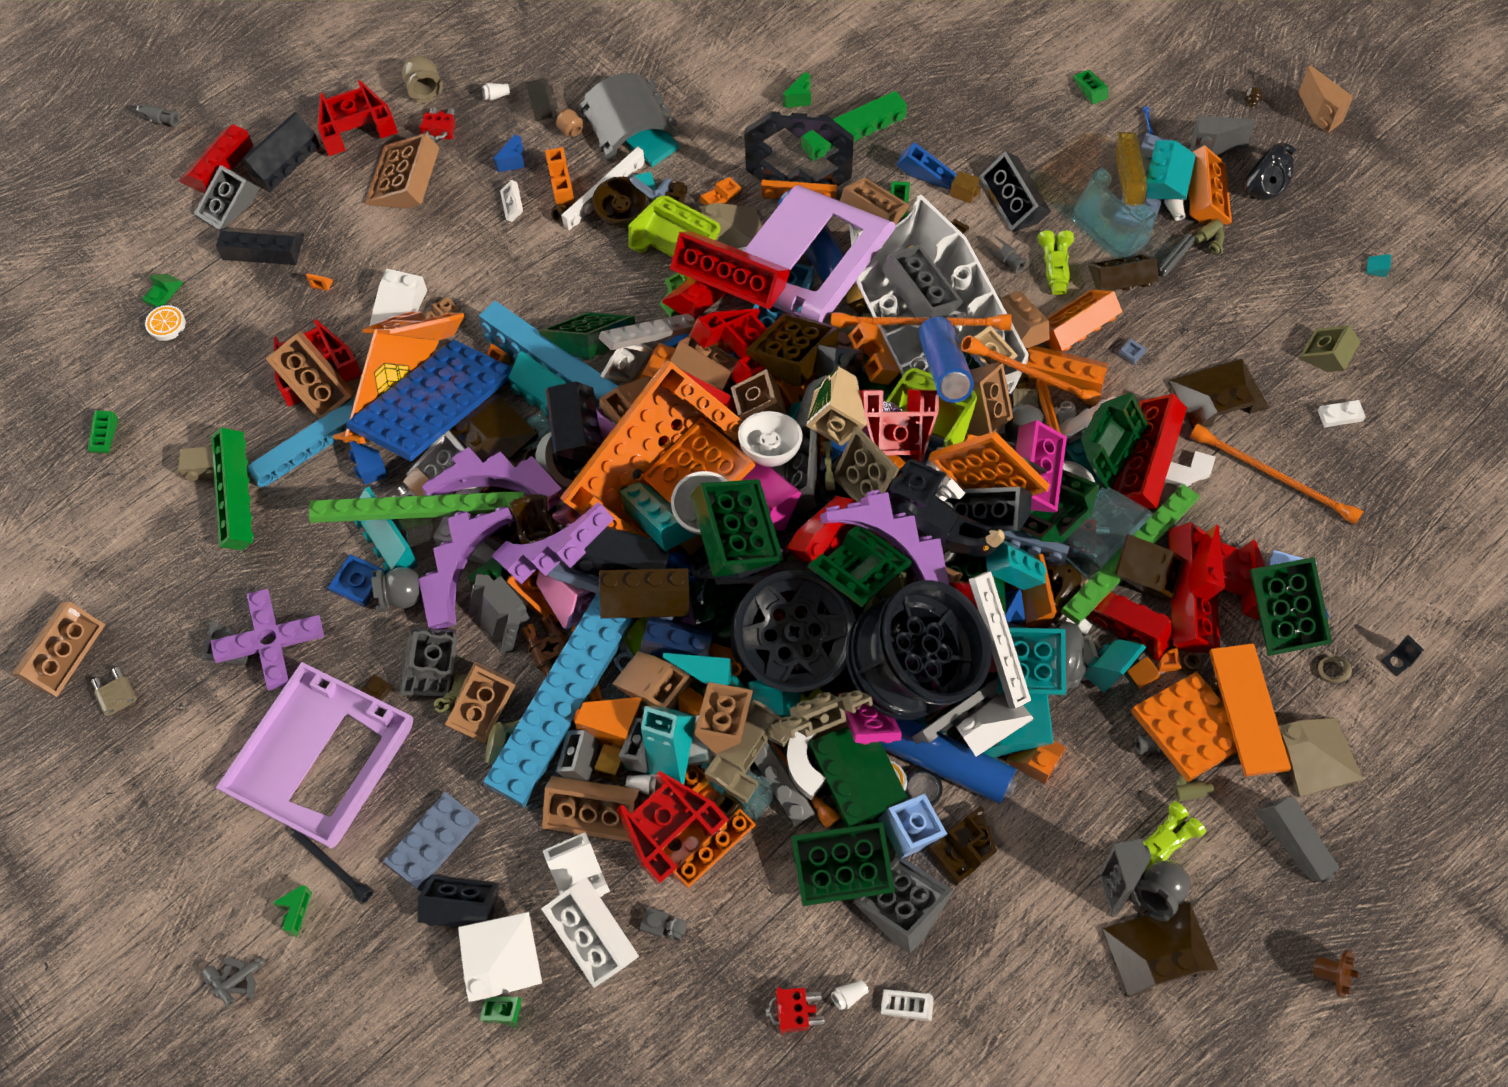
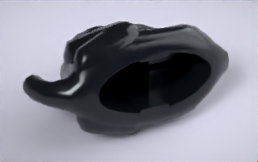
M1287 143L1274 144L1265 152L1246 176L1243 182V191L1262 200H1271L1281 195L1288 188L1293 178L1294 158L1292 154L1296 149Z

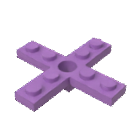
M265 589L247 593L254 630L211 640L215 663L259 653L267 690L284 687L289 679L282 647L323 638L324 632L320 616L317 615L276 625L269 590ZM265 638H276L271 644H262Z

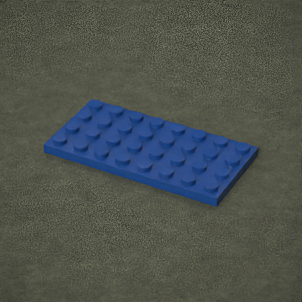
M453 339L347 421V429L412 461L509 381L508 377L513 367Z

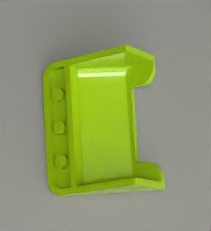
M659 196L629 224L628 247L634 251L644 253L649 246H652L673 258L679 232L693 231L716 240L721 226L718 222L669 196Z
M917 368L907 370L884 403L883 411H907L908 389L936 390L931 373ZM974 390L969 397L957 403L947 402L939 396V412L932 434L945 439L943 448L964 441L977 401V395Z

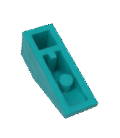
M663 653L664 659L707 685L708 682L727 686L731 685L733 660L730 658Z

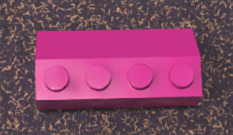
M1038 420L1019 427L1016 452L1050 484L1047 492L1032 496L1031 510L1057 512L1067 437Z
M755 463L756 466L742 480L760 479L774 529L785 531L801 492L773 468Z

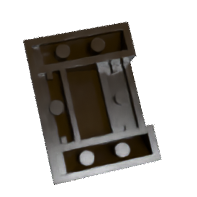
M1243 359L1174 378L1168 382L1174 394L1187 407L1185 415L1192 429L1197 424L1203 427L1211 426L1216 416L1246 408L1248 413L1251 414L1268 409L1269 407Z
M497 392L492 394L450 429L483 463L490 456L496 455L499 452L507 460H511L538 436V433Z
M1190 902L1179 905L1176 914L1170 917L1168 921H1159L1145 915L1102 928L1128 998L1149 992L1154 986L1191 975L1198 977L1218 970Z

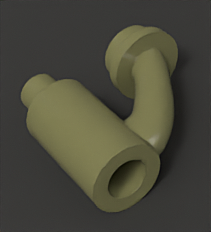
M1218 219L1212 220L1197 231L1194 241L1197 244L1201 241L1206 242L1216 235L1217 239L1211 242L1209 250L1214 255L1222 253L1224 241L1223 224Z
M1181 774L1174 787L1175 797L1178 802L1205 797L1206 793L1214 791L1212 783L1204 784L1203 781L1187 784V781Z

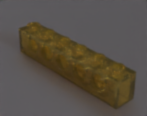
M1117 132L1114 153L1124 204L1129 206L1144 205L1147 180L1136 132Z

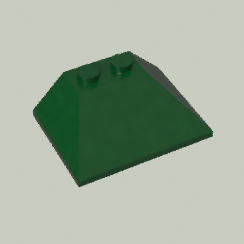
M1130 392L1101 403L1098 410L1093 413L1088 427L1082 432L1081 440L1088 461L1105 492L1108 493L1149 426L1134 394Z
M1063 470L1057 512L1031 510V514L1020 529V532L1042 542L1063 543L1091 516L1099 484Z
M856 525L847 533L843 544L828 557L824 554L819 555L809 563L808 567L859 606L863 607L912 564V561L870 530Z

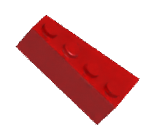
M1110 592L1087 616L1088 619L1105 629L1108 627L1112 628L1116 636L1122 640L1128 638L1143 644L1147 651L1154 654L1152 658L1158 662L1172 643L1171 619L1162 613L1150 610L1143 604L1134 603L1123 595L1119 596Z

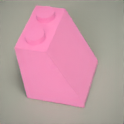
M539 571L536 584L562 627L568 629L579 624L596 593L579 589L566 582L557 581L555 578L549 577V573L545 576Z

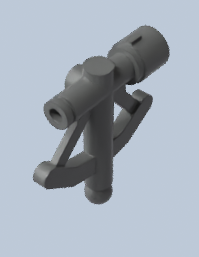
M260 957L255 962L253 961L246 966L242 961L226 958L224 960L226 969L222 976H220L215 966H209L203 970L202 976L205 979V983L213 986L214 989L212 991L216 997H220L226 1007H229L235 1002L230 993L247 994L249 999L254 998L256 982L253 973L259 967L265 965V959ZM232 967L240 970L227 979ZM246 978L247 989L232 988Z

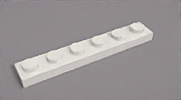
M639 147L633 150L562 214L563 225L567 230L570 231L587 214L593 211L592 197L595 189L602 182L613 177H630L637 169L643 166L645 163L643 150Z
M985 572L969 579L979 613L989 633L992 655L1009 709H1014L1031 701L992 573Z

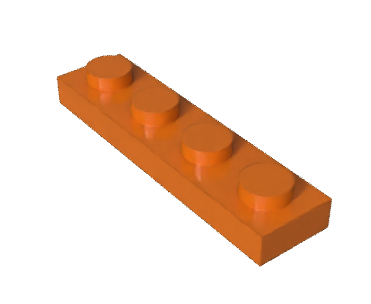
M762 180L761 184L762 198L780 199L784 193L797 185L835 200L837 198V185Z

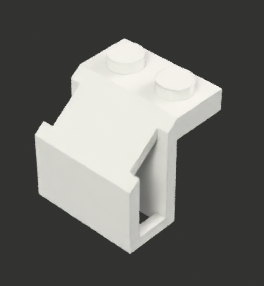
M586 832L543 850L560 895L586 877L599 897L610 892Z

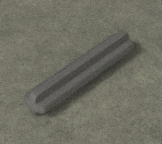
M1191 234L1185 235L1158 267L1159 275L1164 277L1192 246L1195 236Z

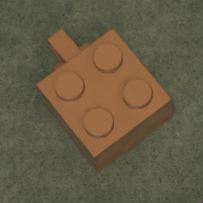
M767 369L731 387L738 416L743 421L751 415L766 411L786 414L778 382Z

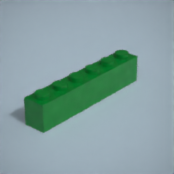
M895 90L833 120L854 136V142H856L858 139L869 136L906 118L907 104ZM813 130L801 136V147L812 161L824 157L826 152L835 148Z
M221 427L211 436L219 547L243 551L253 543L254 538L251 528L252 514L250 513L251 497L248 490L249 477L247 476L248 460L245 453L246 441L244 440V432Z

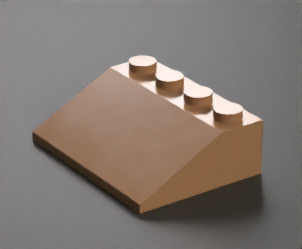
M426 133L385 145L365 203L367 205L405 209L421 205L440 147Z

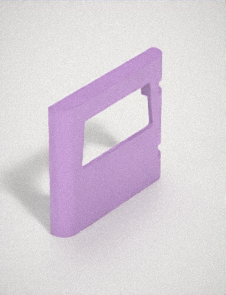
M797 185L788 193L745 248L744 252L791 270L832 216H836L863 230L818 291L815 292L786 283L785 289L773 304V307L789 314L824 323L895 230V223ZM800 306H802L801 312L797 311Z
M301 662L216 789L329 848H334L346 833L406 739L413 725V717ZM324 680L330 682L326 689L322 688ZM380 707L387 710L383 717L378 715ZM344 716H351L382 736V739L332 816H326L290 802V798Z

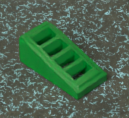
M1090 69L1073 76L1075 82L1092 104L1108 98V86Z
M891 181L890 193L897 198H904L902 201L908 204L910 182ZM895 191L905 192V194H897ZM907 211L904 213L901 219H905L907 217Z
M98 410L94 412L88 446L89 452L109 454L119 421L114 412ZM104 442V445H96V443Z

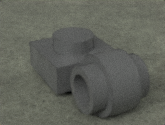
M647 907L640 931L663 938L664 932L667 931L669 938L680 941L681 937H684L687 927L685 926L686 921L676 917L669 921L670 914Z

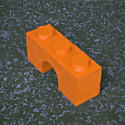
M564 148L545 150L555 203L566 206L573 205L575 202Z
M860 322L848 336L854 348L863 349L864 353L870 358L863 366L870 382L889 385L901 371L878 325Z

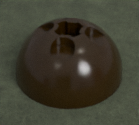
M613 177L605 180L595 189L592 203L596 214L603 222L613 227L623 228L628 227L648 207L649 197L631 183L630 177Z

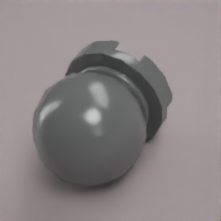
M1030 404L1014 406L1012 408L1013 418L1002 429V439L1016 446L1020 426L1034 420L1045 424L1042 412Z
M398 567L390 570L387 574H384L383 570L372 571L375 576L372 577L373 596L379 599L380 604L376 606L378 612L388 611L389 605L395 608H409L414 606L422 597L419 578L422 577L415 570Z
M1156 861L1147 868L1143 879L1137 882L1131 893L1132 900L1138 908L1142 905L1148 910L1149 917L1159 921H1168L1170 917L1176 914L1178 905L1186 899L1189 893V875L1182 865L1174 861Z

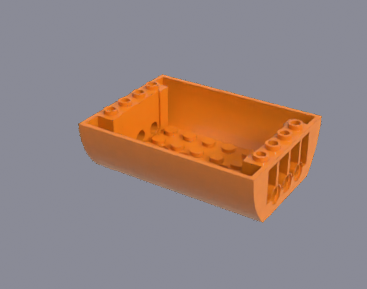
M666 360L560 498L581 515H584L599 502L614 518L608 525L609 527L652 539L625 511L619 494L620 489L637 482L649 485L642 476L701 417L742 451L738 440V431L743 420L676 365ZM675 419H679V427L676 429H672V421ZM667 436L666 444L659 446V438ZM641 469V476L638 479H633V472ZM680 544L671 548L670 553L675 552Z

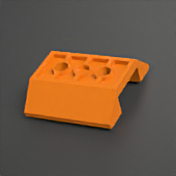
M689 765L687 767L684 785L715 802L721 794L709 784V780L706 779L704 772L697 765ZM739 809L712 836L707 837L695 822L692 821L671 841H679L682 844L678 851L670 850L669 844L662 849L677 866L670 875L689 889L751 831L756 824Z

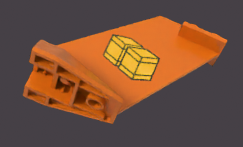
M409 311L364 328L363 333L373 334L350 419L433 355L439 340L454 336L464 318V313L450 312L424 320L423 312ZM349 429L333 435L334 439L343 440L344 443L356 441V444H363L369 442L368 439Z

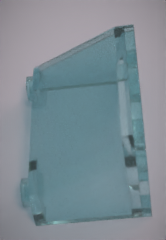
M1101 167L1094 172L1073 208L1072 219L1115 258L1128 257L1148 244L1157 214L1144 205H1139L1131 210L1106 188L1111 183L1112 178L1110 173Z
M1102 487L1098 491L1091 516L1063 543H1060L1070 546L1066 559L1088 580L1123 546L1126 535H1134L1153 515L1146 507L1110 487L1107 489Z

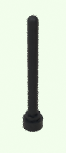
M294 829L291 831L292 837L353 890L352 894L355 900L360 904H364L372 897L374 890L368 884L358 883L307 836Z

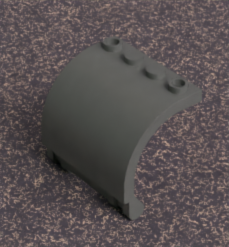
M635 73L613 75L595 85L584 96L585 100L579 105V110L584 114L585 121L590 122L600 141L599 148L604 152L603 155L607 161L613 160L618 147L638 132L648 129H661L674 137L680 133L677 127L678 122L671 116L670 108L664 104V97L657 91V85L652 79H646L642 75Z

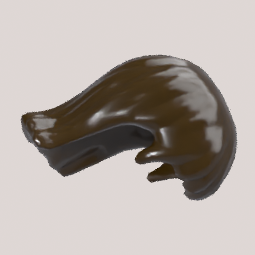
M538 493L525 495L523 498L514 499L510 503L509 508L515 517L516 534L521 545L534 543L555 534V529L547 509V495Z
M1062 561L1046 564L1050 586L1054 589L1053 599L1056 614L1053 621H1058L1062 617V608L1081 588V574L1069 563Z

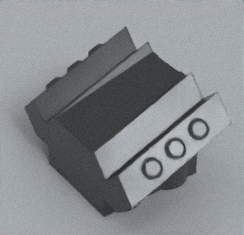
M477 574L471 591L468 614L478 615L476 624H480L492 638L491 642H501L500 652H512L518 629L529 621L526 607L501 576L493 581L489 575Z
M410 628L400 695L445 696L448 693L450 679L453 674L457 644L456 629Z

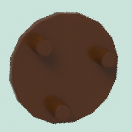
M1345 950L1340 961L1317 956L1314 963L1313 976L1314 978L1335 982L1337 996L1345 998L1347 994L1350 995L1352 977L1359 978L1360 971L1354 970L1355 958L1352 950Z

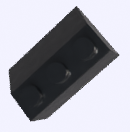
M431 875L418 897V923H425L429 926H449L456 929L461 926L492 920L499 883Z

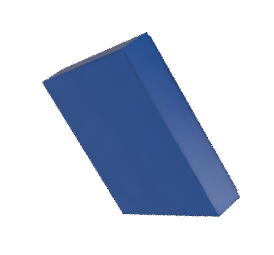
M350 554L328 586V590L365 607L373 596L372 577L375 576L372 571L383 570L384 574H387L385 569Z

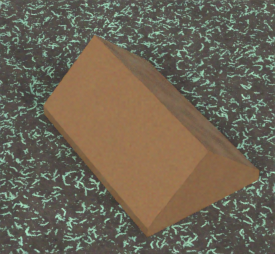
M708 682L695 729V736L715 754L741 743L753 690Z

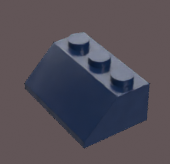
M660 617L649 618L639 652L663 658V653L707 657L713 631L674 619L671 621Z

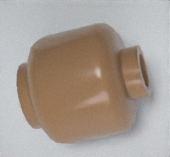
M573 109L561 110L557 115L556 126L565 136L574 137L582 131L583 120Z

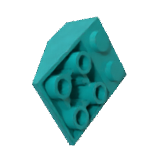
M645 706L641 732L650 774L655 775L661 771L684 785L696 721L695 716L666 707Z

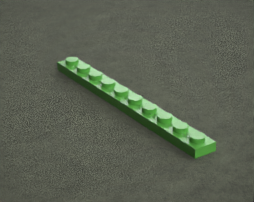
M1182 484L1133 536L1157 544L1169 529L1198 501L1200 495ZM1123 546L1062 608L1061 613L1075 624L1079 625L1122 580L1115 575V571Z
M524 491L310 501L309 520L310 523L451 517L461 511H466L473 516L481 513L489 514L495 512V509L499 507L509 508L510 503L514 499L524 497Z

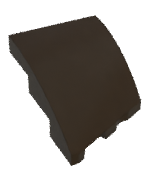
M982 806L967 815L963 821L950 829L944 837L930 845L926 850L955 886L969 877L997 852L995 843L991 839L990 828L986 826L984 820V809Z

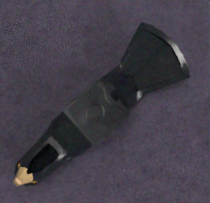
M841 456L832 463L831 471L833 474ZM910 459L900 469L901 474L894 478L888 491L892 514L906 513L907 517L914 516L919 538L932 536V540L940 538L943 551L977 557L991 555L1004 541L1005 536L1002 530L995 531L988 525L959 514L935 495L944 481L946 473ZM826 470L818 489V501L828 504L836 496L852 499L835 480V490L826 491Z

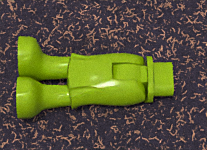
M1068 230L1059 232L1056 237L1057 251H1054V232L1042 231L1037 237L1038 243L1045 253L1044 260L1046 261L1048 287L1051 288V294L1065 295L1070 277L1069 255L1067 251L1068 247L1074 242V233Z
M1173 801L1169 805V817L1162 825H1159L1157 830L1143 842L1144 846L1147 845L1150 850L1151 859L1141 877L1149 866L1156 861L1167 860L1176 849L1182 847L1185 841L1190 838H1200L1206 833L1203 824L1194 817H1191L1177 834L1173 832L1189 816L1186 808L1177 801Z

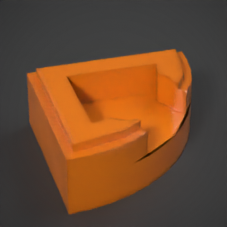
M1178 648L1170 649L1162 656L1158 664L1159 672L1181 670Z

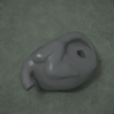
M1068 621L1059 622L1051 629H1065L1067 691L1079 686L1088 667L1083 659L1084 639L1079 626ZM1056 695V696L1059 697V698H1061V697H1064L1065 695Z

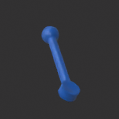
M1144 106L1143 112L1146 116L1148 134L1153 135L1149 117L1150 108Z

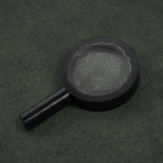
M921 769L912 772L907 777L905 792L909 800L925 794L932 807L939 802L943 786L940 778L935 773Z

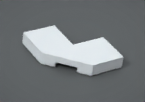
M1195 451L1190 467L1171 462L1165 482L1179 487L1184 484L1188 487L1196 481L1209 478L1215 456Z

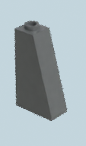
M1293 795L1273 799L1255 811L1311 882L1321 881L1324 883L1334 877L1333 873L1340 868Z

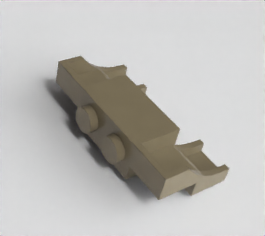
M861 691L843 693L838 697L828 692L821 693L812 700L801 701L797 706L789 708L791 717L781 718L779 722L772 724L774 738L779 741H783L785 736L795 738L794 732L796 731L809 737L847 721L845 711L855 713L862 704L872 706V699Z
M753 700L749 706L741 743L716 755L704 773L706 779L726 789L728 794L747 804L759 783L745 773L768 739L784 747L790 738L785 736L783 741L774 738L771 725L779 722L781 717L766 705Z

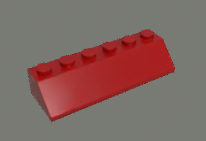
M693 231L679 232L670 266L672 271L767 309L773 306L785 289L790 272L788 268Z
M1174 393L1140 401L1139 407L1149 426L1113 485L1109 497L1110 502L1139 511L1157 508L1187 407Z
M1189 522L1169 529V550L1186 559L1175 597L1170 599L1172 603V641L1174 646L1185 652L1210 654L1211 649L1220 648L1218 596L1216 594L1211 599L1205 600L1190 594L1189 573L1199 538L1206 532Z

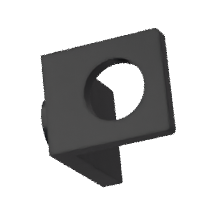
M1407 635L1398 647L1385 656L1381 662L1395 676H1398L1416 662L1424 652V649L1411 636ZM1391 658H1400L1403 666L1399 668L1394 667L1391 664Z

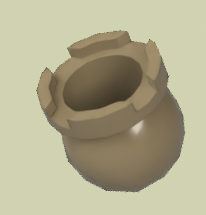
M417 55L404 63L402 68L403 81L406 84L408 95L414 98L416 102L426 103L433 101V97L438 93H442L443 83L441 77L437 73V67L429 58Z

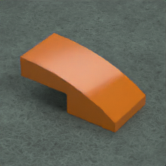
M731 177L717 182L714 190L701 195L700 202L703 205L726 204L741 191L742 187Z

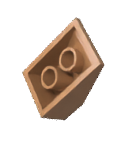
M1310 65L1307 68L1299 95L1313 122L1319 128L1329 133L1343 123L1353 96Z
M475 661L461 687L445 725L482 743H486L492 726L497 722L516 685L515 681Z

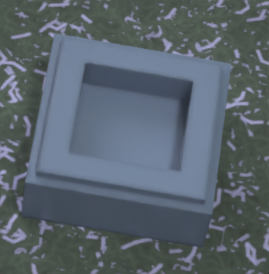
M1130 338L1118 351V355L1134 365L1146 353L1147 349Z

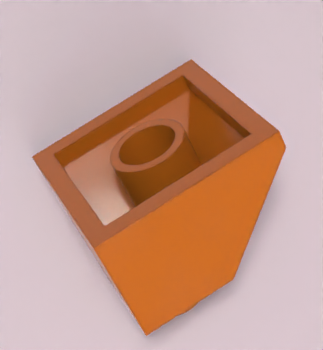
M1053 740L1054 744L1009 754L1005 762L1039 782L1046 784L1066 747Z

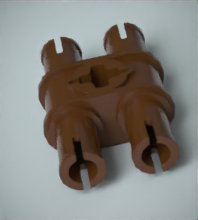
M552 614L547 615L550 624H548L545 617L540 620L548 634V637L544 639L539 638L533 624L527 625L530 634L526 627L521 629L529 645L528 652L532 654L537 664V669L543 672L545 678L568 642L565 637L566 633L559 629ZM552 647L554 652L550 653V651H548V648Z

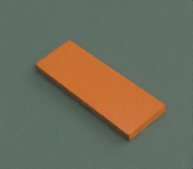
M1246 644L1211 649L1209 653L1244 777L1289 771L1291 769L1255 645Z

